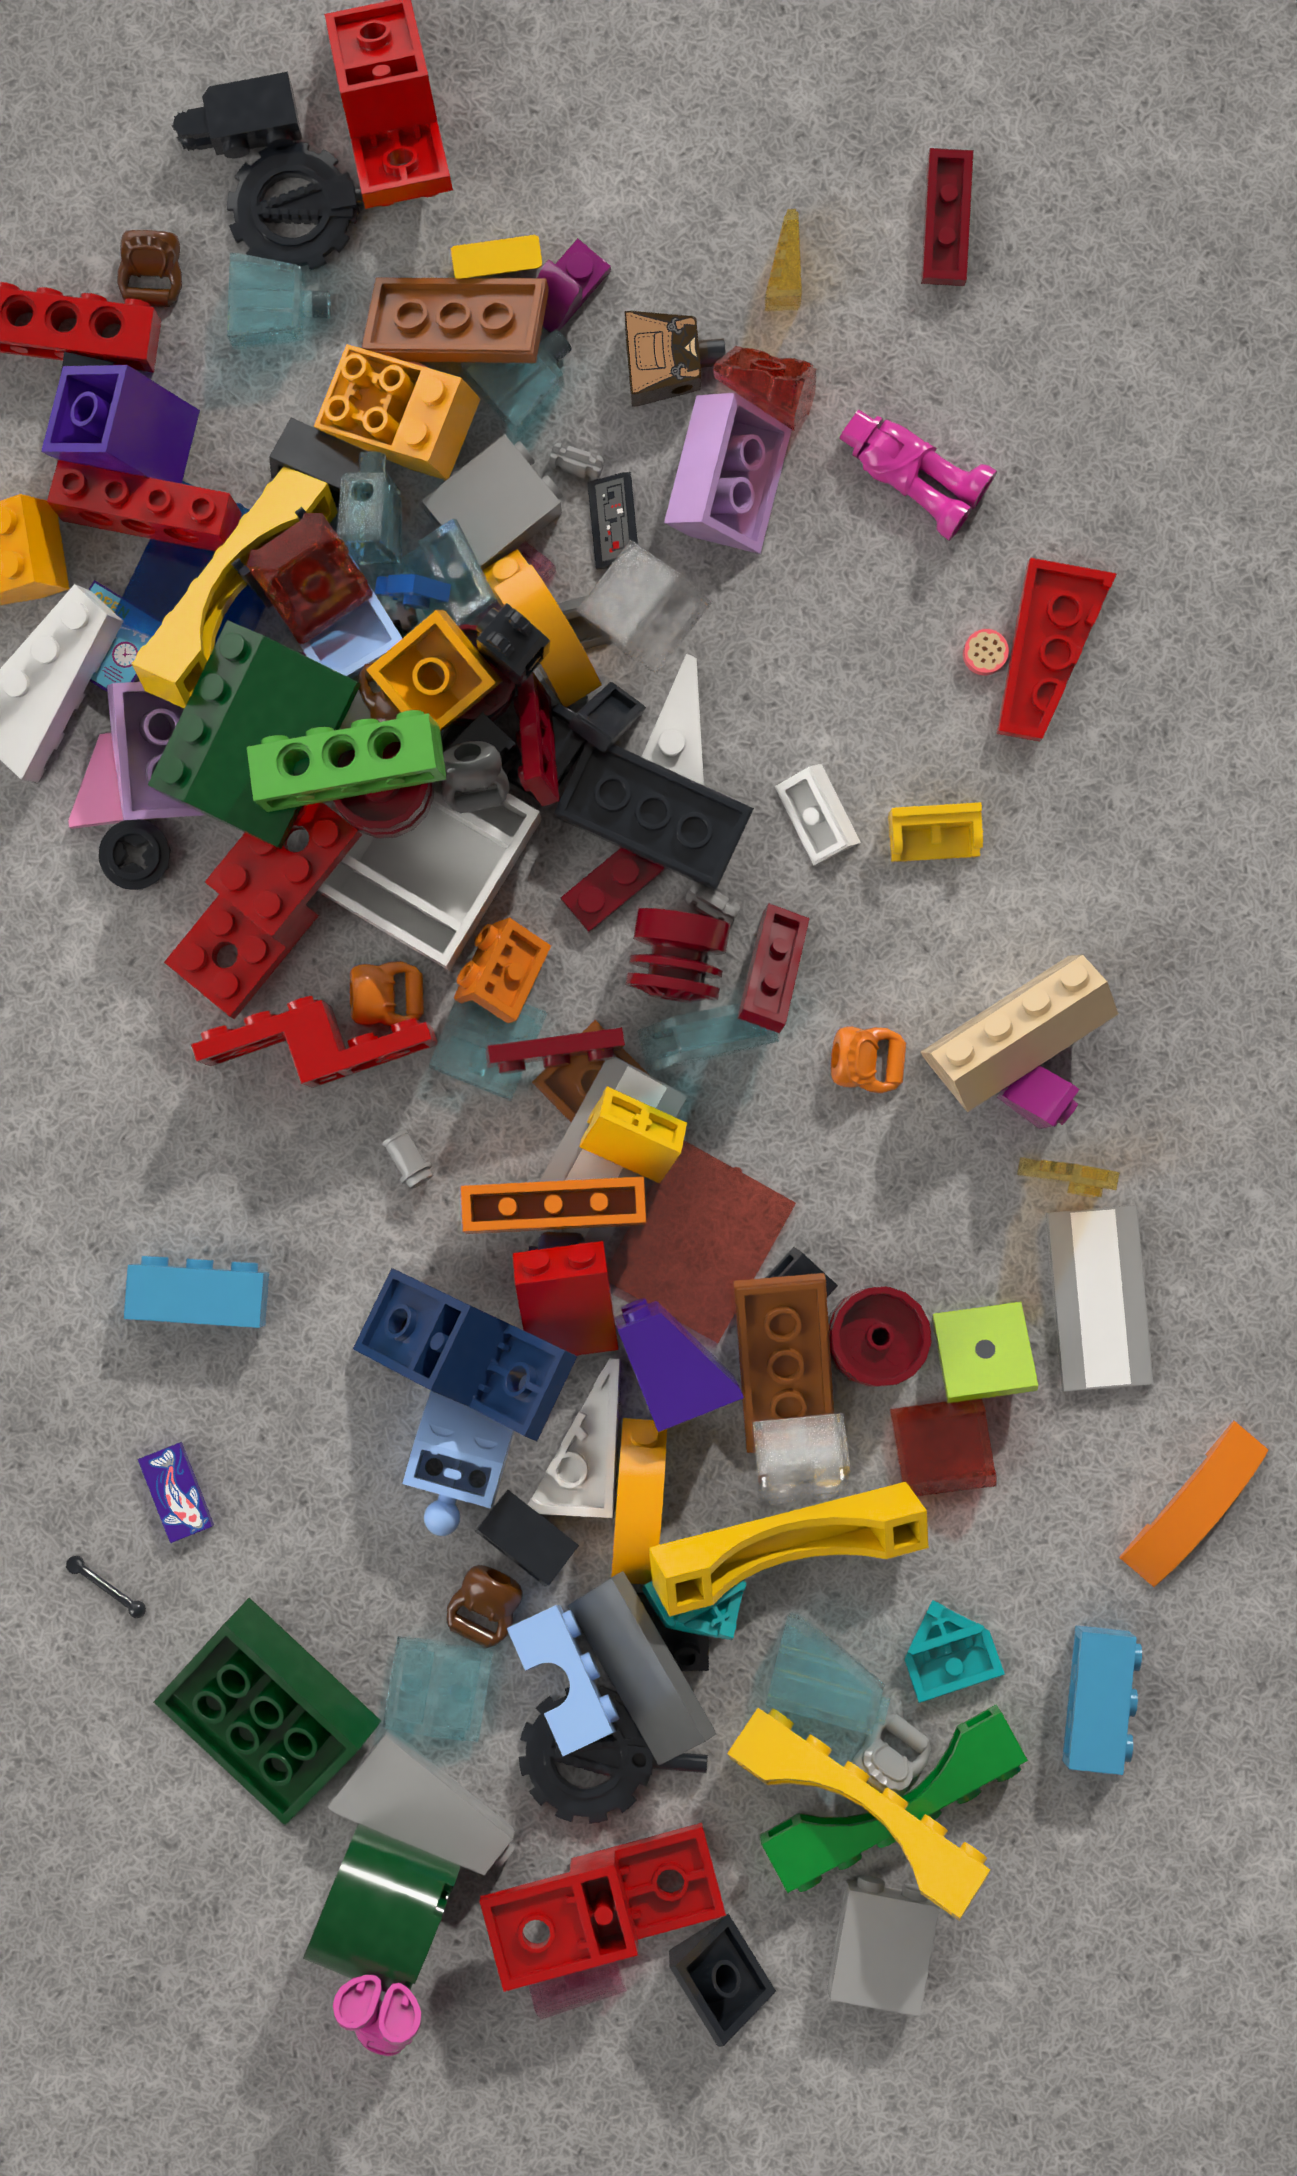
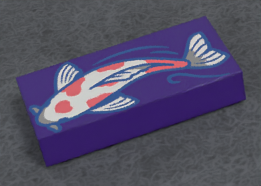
M182 1441L137 1459L170 1543L214 1526Z

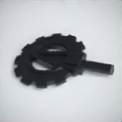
M293 142L291 148L271 150L267 147L259 151L258 153L261 158L251 166L246 162L242 165L235 175V179L239 181L236 191L228 192L227 211H233L235 223L230 224L229 227L237 243L244 241L250 248L246 255L260 266L265 261L275 264L276 272L294 273V267L308 265L311 271L327 264L324 257L329 255L334 249L340 253L350 240V237L346 235L349 223L356 224L357 216L360 213L359 206L364 205L361 188H356L348 172L341 175L335 167L339 163L338 159L324 149L320 154L309 151L310 145L308 143ZM286 178H302L311 182L307 184V187L302 186L297 188L298 190L296 191L293 189L288 191V194L283 193L277 198L274 196L269 201H263L267 190L275 183ZM264 222H284L285 224H291L292 222L294 224L304 223L309 225L314 223L317 226L305 235L289 238L271 232Z
M602 1686L599 1687L601 1697L609 1694L619 1716V1720L613 1722L616 1728V1732L612 1733L613 1735L603 1737L562 1756L544 1713L557 1708L566 1700L570 1687L565 1688L566 1696L554 1701L550 1695L535 1708L541 1714L537 1717L534 1724L526 1722L520 1738L521 1741L527 1742L526 1756L519 1757L521 1775L529 1774L534 1788L529 1790L530 1794L540 1806L548 1802L551 1806L558 1809L555 1816L569 1822H573L574 1816L589 1817V1824L600 1823L608 1820L606 1813L618 1807L622 1813L625 1812L637 1801L632 1794L636 1791L639 1784L647 1786L653 1769L707 1773L708 1755L682 1753L658 1765L627 1708L615 1699L617 1692ZM554 1761L597 1774H603L610 1778L594 1787L583 1788L576 1786L560 1775Z

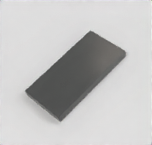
M623 1571L568 1605L658 1765L679 1756L716 1735L714 1727Z

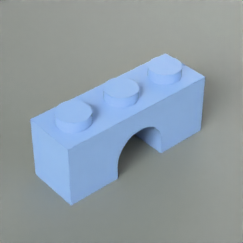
M555 1605L507 1628L525 1671L544 1663H553L560 1666L569 1678L570 1690L566 1700L557 1708L544 1713L562 1756L616 1732L613 1722L619 1720L617 1710L609 1694L601 1697L594 1681L601 1677L598 1667L590 1652L585 1654L581 1652L576 1637L582 1635L571 1609L563 1612L561 1605Z

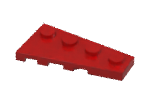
M1029 558L1025 571L997 734L1038 742L1043 739L1117 573Z

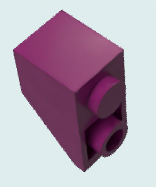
M1038 1066L1004 1088L996 1098L1038 1129L1055 1127L1058 1123L1063 1125L1078 1106V1103L1073 1098L1080 1089L1047 1069Z

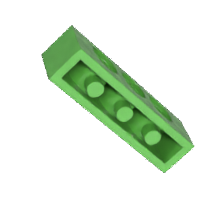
M419 710L404 711L397 714L396 719L379 722L376 719H361L352 722L351 728L335 731L330 727H317L306 731V736L292 739L283 735L269 736L263 738L261 744L247 747L253 801L266 812L446 780L440 727L429 713L424 714L423 711ZM401 742L400 751L395 757L383 759V751L388 744ZM348 750H355V757L352 763L346 767L339 768L338 759L341 754ZM309 758L310 764L306 772L299 776H293L295 764L301 759Z

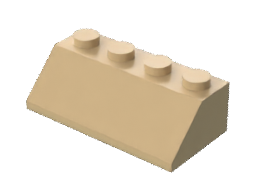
M1070 955L921 1051V1054L963 1108L969 1112L1119 1013L1105 978L1084 955Z

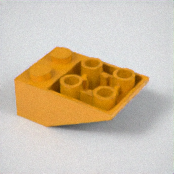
M346 344L314 427L410 470L447 480L451 475L481 399L461 377Z
M23 494L1 500L0 605L41 599L69 590L58 515L47 503V500Z

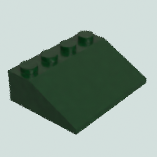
M227 620L152 774L148 786L176 802L282 849L302 806L266 812L253 801L247 747L259 745L263 738L269 736L283 735L289 737V739L306 736V731L317 727H330L334 731L339 730L361 684L264 635ZM309 758L301 759L295 764L293 776H299L306 772L310 764Z
M250 1597L220 1627L153 1702L284 1826L357 1753L381 1723V1720Z

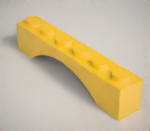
M283 466L273 481L266 485L260 498L250 511L242 516L233 533L216 550L206 568L198 578L191 582L188 591L175 608L165 616L162 625L148 643L140 648L135 660L131 663L146 692L185 708L214 649L216 635L224 615L237 595L247 586L231 563L239 558L244 566L249 567L302 524L295 514V511L301 506L307 514L309 513L324 531L338 513L326 482Z
M906 1482L649 1547L652 1585L668 1615L673 1616L714 1605L728 1590L742 1580L764 1569L788 1561L827 1555H858L889 1559L929 1548L927 1510Z
M757 1708L728 1751L729 1758L768 1786L795 1784L818 1787L842 1795L863 1807L886 1827L901 1846L914 1871L920 1894L960 1921L990 1874L991 1870L983 1865L987 1857L966 1842H963L959 1848L947 1840L944 1836L948 1830L925 1814L921 1821L905 1810L909 1803L894 1791L886 1787L883 1793H880L867 1784L870 1776L852 1762L847 1761L843 1767L828 1757L832 1749L818 1738L809 1734L807 1739L804 1740L791 1731L794 1723L779 1711L772 1708L767 1714L760 1708Z

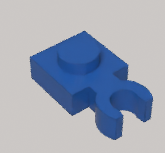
M417 574L389 575L388 577L378 576L374 593L376 596L393 597L392 600L403 601L402 605L428 610L430 603L449 602L451 584Z

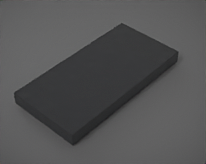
M587 741L553 816L716 891L754 808L615 744L603 753Z

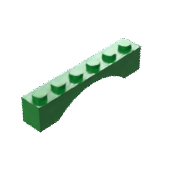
M997 1705L956 1726L949 1746L935 1768L917 1787L902 1796L909 1803L905 1809L907 1812L920 1821L925 1814L935 1820L942 1814L940 1809L954 1801H957L958 1804L966 1803L982 1792L981 1786L994 1779L997 1782L1006 1781L1021 1771L1020 1765L1027 1762L1028 1759ZM869 1812L847 1817H819L798 1813L760 1834L761 1845L787 1893L798 1889L799 1892L807 1891L822 1881V1874L836 1866L839 1870L851 1867L861 1860L862 1852L877 1844L878 1848H883L896 1842L886 1827Z

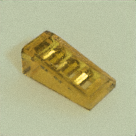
M787 209L783 219L765 295V311L798 310L801 305L799 213L796 212V209Z

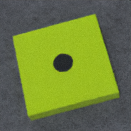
M1022 1302L933 1314L934 1333L948 1403L1038 1390L1039 1385Z

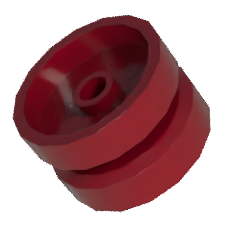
M401 742L388 744L383 751V759L395 757L400 751ZM348 750L341 754L338 759L339 768L346 767L352 763L355 757V750ZM434 782L336 799L333 802L342 816L359 832L374 838H397L414 830L427 817L434 800Z
M888 1286L861 1289L843 1298L832 1310L828 1318L831 1361L835 1369L852 1382L869 1387L897 1385L913 1377L927 1359L932 1343L930 1322L922 1306L906 1292ZM877 1328L884 1329L881 1336L886 1337V1341L883 1345H876L872 1340V1333Z

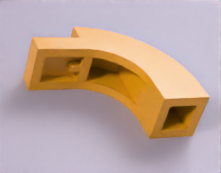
M518 549L480 571L485 584L502 608L508 603L550 640L549 653L538 665V668L546 683L563 706H570L602 686L589 657L559 605L534 567L527 563Z
M623 1418L611 1578L623 1571L632 1584H647L652 1581L649 1547L660 1545L667 1429L658 1432L654 1420Z

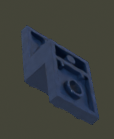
M391 1268L353 1347V1350L415 1383L466 1405L536 1442L548 1421L577 1358L572 1353L394 1268ZM407 1317L406 1325L401 1331L402 1323ZM527 1373L526 1382L519 1390L520 1380Z

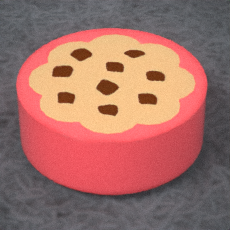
M981 629L974 632L968 638L963 648V659L966 666L972 672L983 676L998 672L1005 664L1009 654L1005 638L999 632L992 629Z

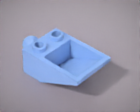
M340 541L334 545L338 552L282 597L275 605L307 657L352 679L360 673L365 664L377 661L397 644L402 637L343 542Z
M524 1375L520 1380L519 1390L524 1386L527 1375ZM430 1391L402 1484L439 1494L438 1500L432 1502L426 1508L424 1523L432 1534L446 1536L453 1533L460 1522V1513L455 1505L456 1499L487 1508L494 1506L514 1431L466 1405ZM432 1458L439 1459L443 1464V1470L437 1476L430 1475L426 1470V1464ZM475 1470H480L486 1475V1483L480 1488L472 1486L469 1481L470 1474Z

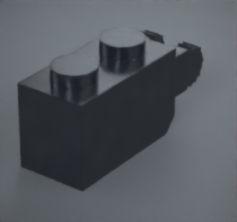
M288 71L209 86L202 96L204 107L188 109L187 112L182 111V113H178L177 116H174L172 125L183 149L194 151V149L214 148L216 155L224 154L225 157L232 159L244 157L250 153V149L267 146L271 150L287 149L293 145V141L302 139L294 92Z
M508 603L500 611L493 607L476 627V630L479 631L477 634L479 653L519 687L522 686L549 653L550 640Z

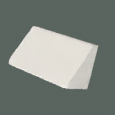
M822 764L809 766L775 786L813 865L861 843Z

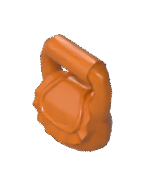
M402 961L387 962L378 966L371 964L354 966L350 972V1012L352 1020L361 1025L381 1023L387 1026L411 1018H417L418 1021L424 1014L423 973L416 966ZM399 973H405L406 1015L404 1016L395 1013L394 985L396 982L394 981V975Z
M853 1026L840 1028L836 1032L832 1046V1080L843 1087H860L869 1092L880 1094L896 1090L903 1083L906 1042L901 1035L888 1028L874 1027L865 1030ZM888 1039L885 1082H881L875 1078L877 1073L878 1042Z

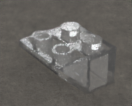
M629 541L576 612L635 663L658 674L712 604V601L680 573L634 541Z
M843 1413L752 1422L758 1501L768 1500L769 1504L783 1505L795 1501V1497L813 1495L815 1500H831L839 1497L840 1492H847L850 1460Z

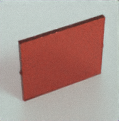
M684 1140L679 1157L660 1183L654 1182L645 1198L647 1225L629 1227L607 1266L609 1282L638 1299L646 1298L648 1304L657 1301L677 1321L719 1343L736 1312L733 1281L755 1278L796 1202L742 1173L740 1167L736 1166L733 1168Z

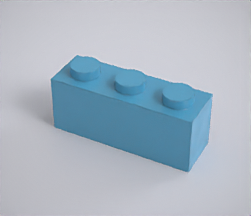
M142 1256L141 1264L128 1265L124 1319L254 1328L266 1326L269 1272H258V1263L231 1262V1270L213 1269L214 1260L186 1259V1267L168 1266L169 1257Z
M1075 1625L1062 1761L1068 1769L1123 1775L1125 1762H1131L1133 1736L1127 1733L1129 1716L1135 1717L1137 1712L1138 1694L1136 1689H1132L1133 1672L1139 1671L1141 1668L1142 1646L1136 1643L1137 1637L1130 1631Z

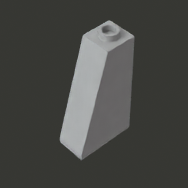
M388 1727L332 1797L327 1807L335 1814L482 1875H485L492 1865L499 1869L515 1849V1846L511 1843L515 1831L513 1827L390 1727Z

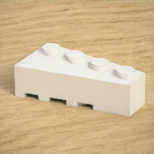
M76 584L72 586L0 669V760L24 781L38 783L46 770L44 767L53 750H57L65 735L63 731L74 709L78 710L86 695L83 693L93 673H97L123 623V620L92 591Z

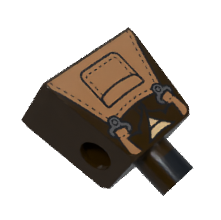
M624 311L632 407L700 391L702 380L701 368L726 366L724 338L698 340L696 317Z

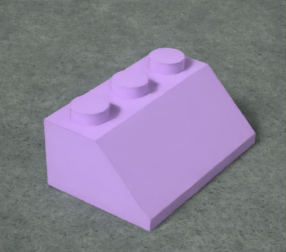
M736 393L696 395L664 523L693 538L761 554L792 427Z

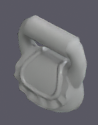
M886 1714L873 1723L867 1733L864 1746L854 1756L852 1763L870 1776L867 1784L880 1793H883L887 1787L902 1797L911 1781L923 1771L928 1763L931 1751L929 1738L897 1714ZM886 1728L918 1752L919 1756L912 1762L906 1756H901L896 1750L888 1746L887 1742L881 1740L883 1729Z

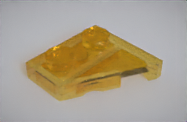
M1020 1157L1017 1175L1067 1184L1068 1194L1089 1198H1102L1103 1191L1117 1190L1120 1172L1074 1163L1048 1160L1037 1161Z

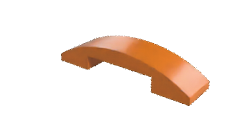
M1233 1420L1205 1454L1207 1458L1151 1524H1146L1119 1558L1150 1585L1155 1587L1187 1557L1224 1515L1254 1475L1269 1450Z

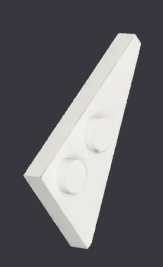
M686 654L642 757L704 785L697 659Z
M609 1358L593 1385L594 1387L582 1409L578 1412L563 1439L557 1454L547 1468L537 1490L527 1504L539 1514L601 1518L614 1517L621 1358Z

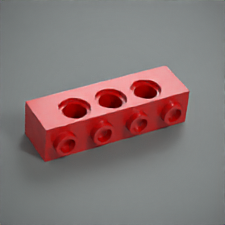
M0 282V353L63 361L64 352L114 362V365H128L137 371L154 373L161 320L155 308L151 307L149 303L138 299H125L124 303L109 302L103 296L93 293H82L80 298L63 296L62 292L47 287H39L36 292L24 291L14 284ZM33 313L32 319L27 325L15 326L16 319L21 314ZM69 318L77 319L76 325L72 330L68 332L58 331L60 324L64 320ZM111 324L121 325L120 331L114 337H102L103 330Z
M62 460L57 462L47 503L63 522L215 552L236 529L242 514L231 494L227 492Z

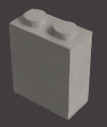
M505 434L421 500L425 513L479 579L482 578L480 571L518 549L562 514L559 499L563 495L557 485L547 475L541 479L531 467L535 461L526 447L520 441L513 445Z
M860 1875L858 1876V1881L846 1880L827 1985L830 2000L920 2017L940 1907L920 1894L919 1887L916 1884H903L902 1890L884 1887L885 1881L873 1876Z

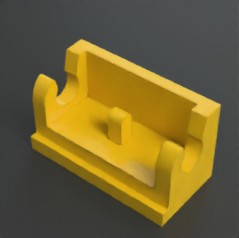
M981 802L891 808L888 813L891 862L980 857V848H983Z
M606 1086L601 1098L588 1117L587 1123L590 1125L582 1136L579 1147L660 1183L681 1154L687 1122Z

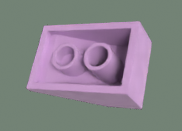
M141 682L112 683L107 685L111 735L123 820L205 815L172 800L148 786L184 708L146 692Z

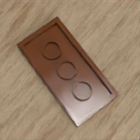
M376 277L362 349L407 362L536 363L549 292L546 278L455 279Z
M818 1273L733 1281L741 1390L744 1397L742 1403L747 1453L835 1446L836 1433L825 1274Z

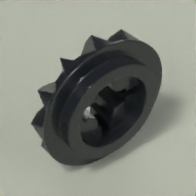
M140 819L124 820L115 824L106 832L99 846L98 857L103 873L113 884L123 889L142 891L144 888L159 883L160 878L169 869L171 849L164 833L152 823ZM123 841L130 845L132 844L136 848L150 843L142 854L145 860L144 864L147 866L146 869L134 862L129 865L125 864L120 868L125 863L124 860L129 856L125 850L127 847L122 843Z

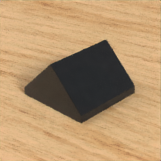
M729 1913L669 1950V1967L718 2047L725 2046L776 1992Z

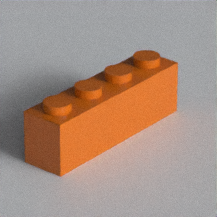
M644 1176L461 1186L462 1230L466 1234L647 1225Z

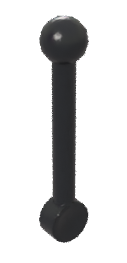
M72 1556L67 1560L66 1568L69 1573H80L127 1607L131 1617L141 1618L144 1616L146 1606L143 1602L131 1600L87 1568L82 1557Z

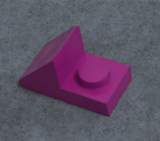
M578 238L556 264L551 260H547L537 277L546 278L549 286L542 327L554 337L611 272V265Z

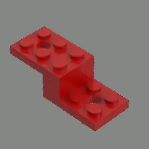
M389 0L324 14L365 209L377 206H390L396 202L420 197H433L439 193L453 191L411 0Z
M323 802L302 806L282 849L244 833L205 881L219 895L164 963L229 1017L235 1019L318 918L319 915L306 906L307 902L351 850L362 834ZM296 830H306L309 835L307 846L299 852L289 851L287 840L290 834ZM226 945H235L238 951L236 962L228 968H221L217 962L218 952Z
M307 996L287 1003L289 1011L281 1014H270L268 1010L250 1015L243 1019L245 1023L243 1027L227 1029V1026L223 1025L204 1031L200 1034L202 1041L191 1044L196 1062L214 1066L287 1041L301 1084L314 1088L439 1044L433 1028L427 1022L421 1023L417 1021V1018H411L391 1025L392 1033L378 1038V1036H374V1033L371 1032L347 1041L349 1048L346 1049L332 1006L323 1000H314L313 996Z
M702 1823L571 1858L570 1872L480 1896V1905L503 1992L637 1956L639 1939L726 1916ZM672 1869L678 1871L684 1879L682 1886L674 1892L662 1890L657 1883L658 1876L665 1870ZM533 1920L542 1921L549 1927L550 1935L544 1942H530L523 1932L525 1925Z

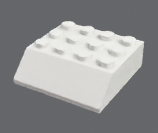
M443 780L434 782V800L427 817L414 830L397 838H374L361 833L362 836L317 891L450 971L542 819L540 811L509 793L501 806L460 814L453 811L444 801L442 794ZM492 784L491 786H489L488 789H485L484 787L476 790L466 791V793L456 791L455 796L494 789L498 787ZM333 803L331 809L345 819Z

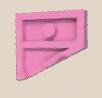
M111 733L100 734L68 820L71 829L115 824L124 821Z

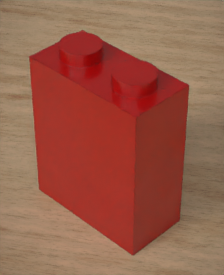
M603 1241L513 1253L515 1288L524 1331L576 1356L619 1350Z

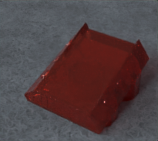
M735 346L715 362L713 368L715 379L791 430L795 431L796 424L806 414L809 415L815 396L817 371L811 363L795 358H778L771 356L765 351Z
M304 513L303 519L258 550L251 549L247 567L299 644H305L373 595V591L369 587L365 576L350 557L349 549L345 542L332 529L323 513Z
M982 1399L952 1403L944 1401L889 1409L901 1482H906L916 1496L987 1488L997 1485V1474L994 1467L986 1410Z

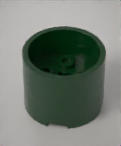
M358 1824L303 1959L351 1979L363 1975H376L381 1980V1991L385 1993L392 1984L401 1983L411 1991L412 1984H415L439 1927L448 1901L447 1898L449 1893L452 1892L461 1865Z

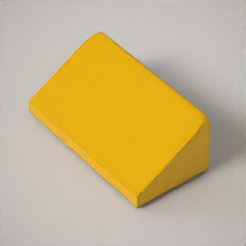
M536 235L457 245L451 248L455 279L536 269L543 266L539 236Z

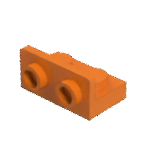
M509 917L493 924H487L479 932L475 940L477 950L472 960L460 971L456 981L459 987L454 995V999L461 1004L473 1000L507 1024L517 1020L551 948L550 944Z

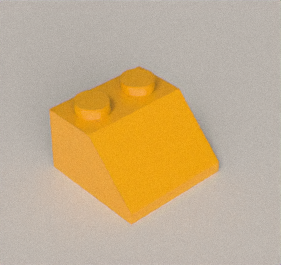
M435 610L366 669L400 712L419 710L423 711L424 714L429 713L439 725L440 732L503 682L445 610Z

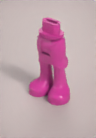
M861 410L855 413L839 437L840 440L854 449L852 455L861 461L864 471H867L874 479L890 484L901 492L903 496L906 497L908 495L935 518L937 531L949 541L957 534L967 520L971 509L974 510L997 474V470L986 464H980L971 471L962 470L935 452L937 450L936 447L923 441L905 427L887 419L883 422V418L880 416L873 419ZM921 469L960 500L951 499L918 477L919 470Z
M363 1975L351 1979L339 1988L334 1998V2017L339 2026L345 2030L355 2031L361 2044L375 2054L384 2056L399 2054L406 2045L411 2044L421 2025V2010L417 1999L406 1986L396 1983L390 1986L383 2001H381V1980L376 1975Z

